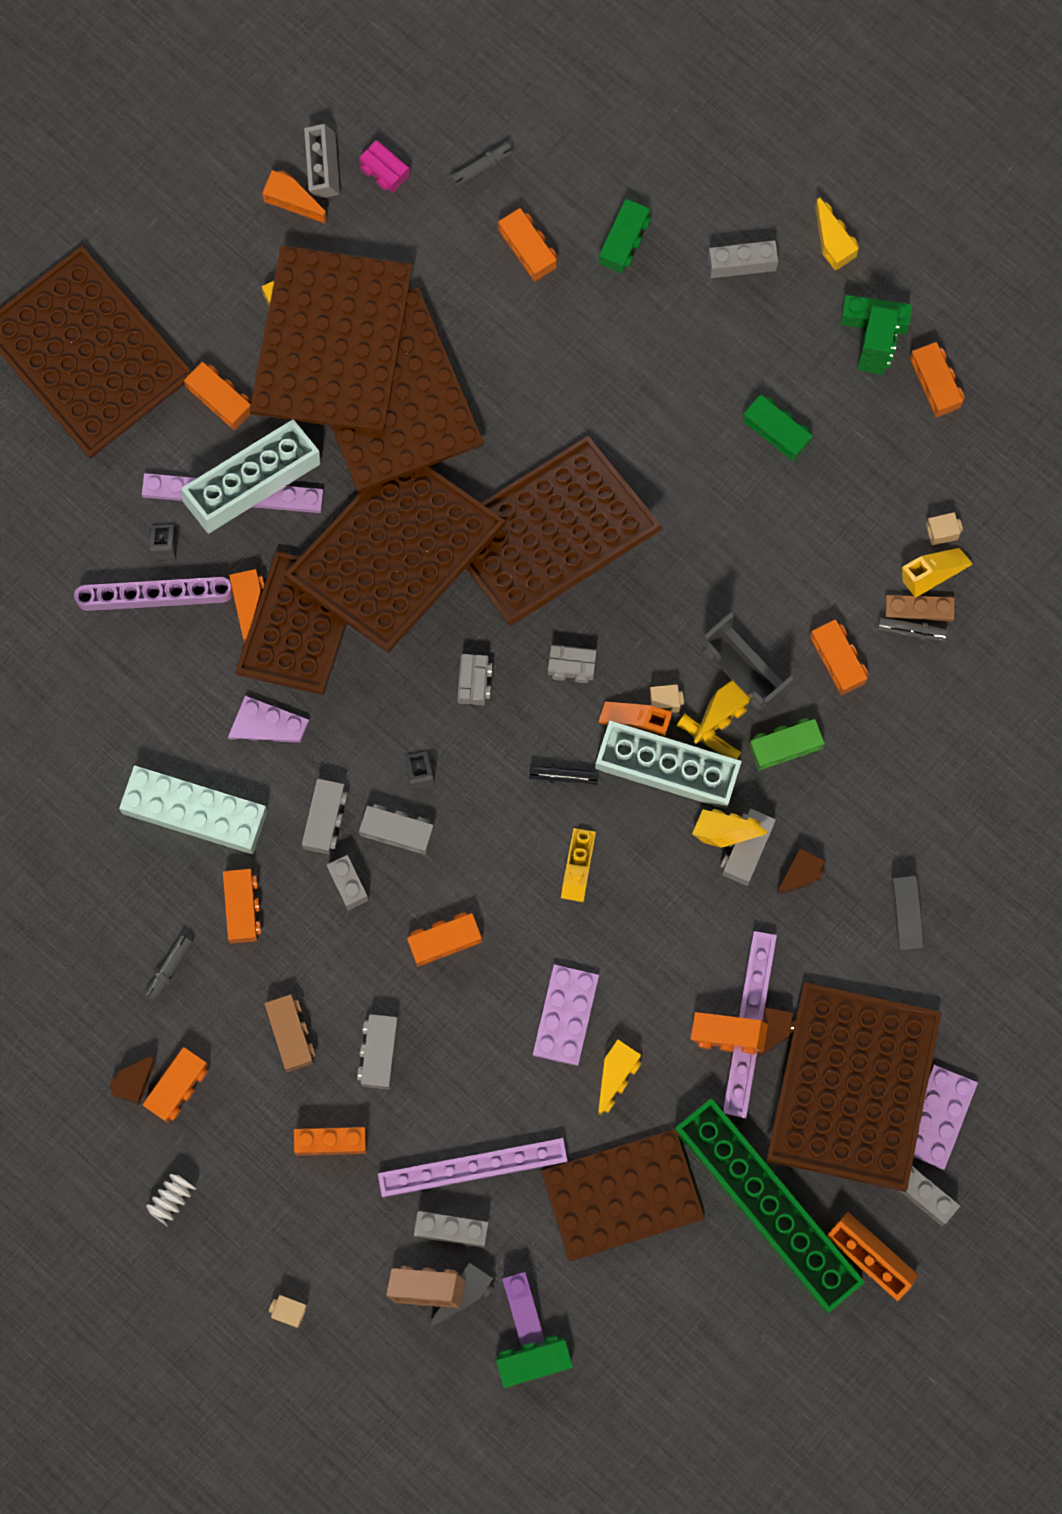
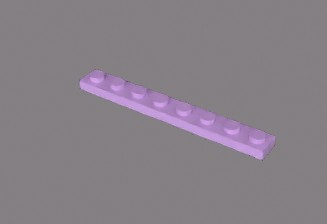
M144 473L142 497L183 501L181 488L197 478ZM285 486L253 507L321 513L324 491L323 489Z
M753 932L739 1018L763 1020L777 935ZM734 1049L723 1112L727 1116L746 1119L757 1051L755 1055L742 1053L741 1049Z
M561 1138L378 1173L383 1198L566 1163L567 1156L564 1141Z

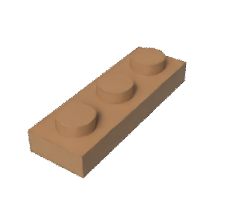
M886 595L885 618L953 622L954 597L918 596L915 598V596Z

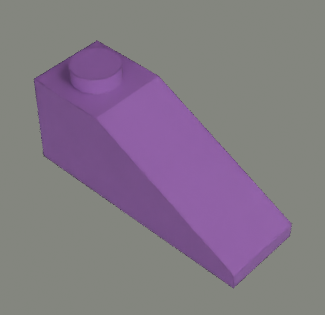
M526 1273L502 1279L521 1347L530 1342H535L536 1345L544 1343V1336Z

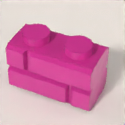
M378 140L359 158L361 171L368 177L372 175L377 179L376 183L383 190L388 189L394 193L410 176V168Z

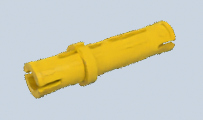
M684 714L677 726L692 735L695 740L701 724L691 719L687 714ZM714 735L706 742L704 740L700 741L718 754L736 760L742 753L717 735Z

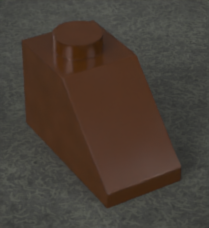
M800 848L777 893L782 895L812 886L815 880L820 882L826 870L822 868L825 861Z
M770 1008L764 1009L762 1021L768 1024L764 1052H757L756 1057H762L788 1039L789 1033H794L796 1020L792 1019L793 1013Z
M147 1057L119 1071L117 1077L113 1076L109 1089L112 1090L111 1095L140 1105L156 1062L154 1058Z

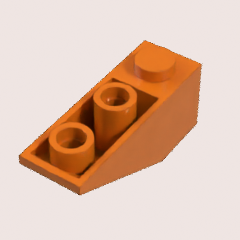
M605 702L598 723L608 726L610 720L666 737L672 712L651 705Z

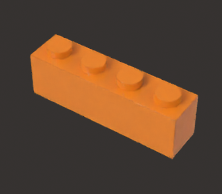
M849 1212L837 1222L827 1235L832 1243L897 1301L913 1286L919 1277L915 1271Z

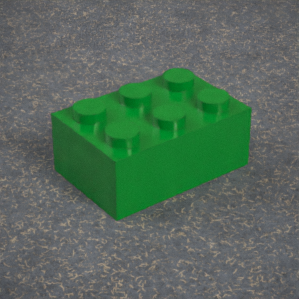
M877 306L871 307L864 331L857 370L883 375L885 368H890L901 324V319H897L898 310Z

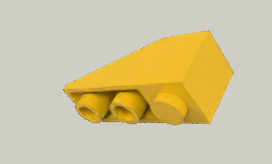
M818 198L815 209L822 254L836 271L857 257L859 245L854 237H850L847 234L843 222L834 217L830 205L827 202L824 203L821 198Z
M960 548L920 556L902 567L903 583L916 598L972 565V562Z
M733 681L719 689L710 700L695 737V744L701 740L708 741L715 735V730L718 728L723 730L732 722L730 719L733 717L738 719L747 712L746 706L749 704L750 699Z
M713 809L712 811L702 810L692 835L705 844L722 848L766 835L768 831L760 826V821L748 817L745 820L737 814L730 813V816L720 810Z
M573 828L562 887V899L584 902L596 835L594 831Z
M620 1040L616 1041L604 1059L598 1109L599 1115H602L604 1111L608 1113L616 1102L613 1100L617 1092L621 1094L629 1083L626 1081V1078L630 1072L635 1074L642 1064L639 1061L641 1055Z

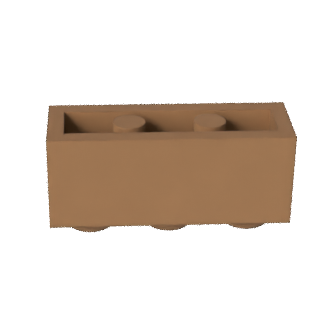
M288 995L264 1003L286 1072L313 1064L312 1058L316 1057L312 1043L307 1044L305 1035L309 1033L305 1021L300 1022L298 1013L302 1012L298 999L293 1000L292 995Z
M401 1266L400 1269H391L386 1296L395 1303L460 1308L465 1280L454 1270L446 1269L443 1273L436 1272V1270L431 1268H422V1271H418L412 1267Z

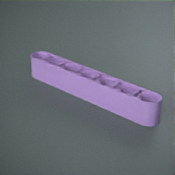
M225 577L83 585L76 589L74 597L82 610L93 611L224 603L232 598L233 590L230 581ZM220 586H226L228 588V590L223 594H219L216 592L217 588ZM198 587L205 589L202 595H195L194 590ZM174 589H181V595L177 597L171 595ZM152 590L160 591L156 598L148 597ZM131 591L137 593L134 599L126 598L127 593ZM106 593L114 594L113 599L109 601L103 600V597ZM84 594L92 595L88 602L80 601Z

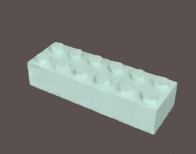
M293 419L182 487L183 503L209 534L320 465L319 450Z
M609 720L595 769L727 810L742 761Z
M135 765L119 807L124 815L249 854L254 853L268 812L264 805Z

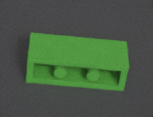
M808 718L797 721L795 726L787 728V725L776 728L774 730L775 733L769 735L761 733L754 736L753 740L750 741L749 747L758 771L823 749L825 743L816 720L809 721Z

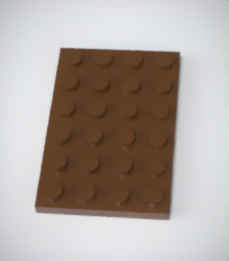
M276 551L235 672L239 676L324 695L347 623L285 579L284 574L300 557Z
M675 1129L541 1171L569 1262L704 1220L678 1135L674 1131Z

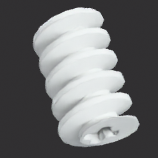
M174 1174L169 1175L172 1183L166 1181L163 1183L167 1190H158L161 1198L152 1197L155 1206L146 1205L149 1213L167 1227L165 1219H174L170 1212L179 1213L180 1211L176 1204H186L182 1196L190 1198L191 1194L188 1189L196 1190L194 1186L182 1177Z

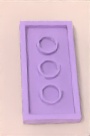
M558 965L553 966L533 1056L578 1066L599 975Z
M936 1065L933 1066L929 1075L914 1153L915 1159L945 1170L978 1084L977 1082Z

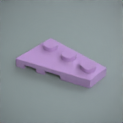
M245 696L228 739L301 743L309 720Z

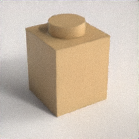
M955 512L928 518L926 523L932 546L958 540L960 532L963 531L961 520L956 519Z
M678 685L650 687L651 706L673 713L679 712L680 705H684L683 692L678 691Z
M279 1295L278 1300L273 1299L269 1312L272 1313V1319L300 1328L307 1305Z

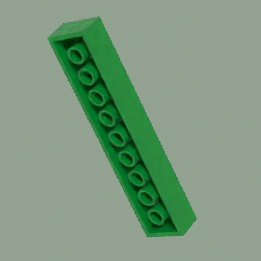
M712 1098L675 1128L674 1131L825 1314L830 1313L865 1283Z

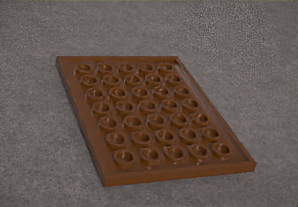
M83 246L76 249L0 309V355L89 459L185 385L184 380L192 373Z
M281 246L250 414L384 433L413 264Z
M419 287L410 289L408 292L384 433L331 426L358 493L484 446L482 437Z
M587 436L481 503L504 519L506 525L470 563L466 570L510 627L661 531L662 527L595 443Z
M426 467L362 491L284 576L294 586L389 653L501 531L506 523L500 516L430 467Z
M804 982L767 1162L907 1192L942 1012Z

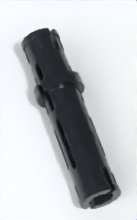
M530 764L529 779L549 780V783L560 781L598 785L599 771L558 768L556 765L546 767Z

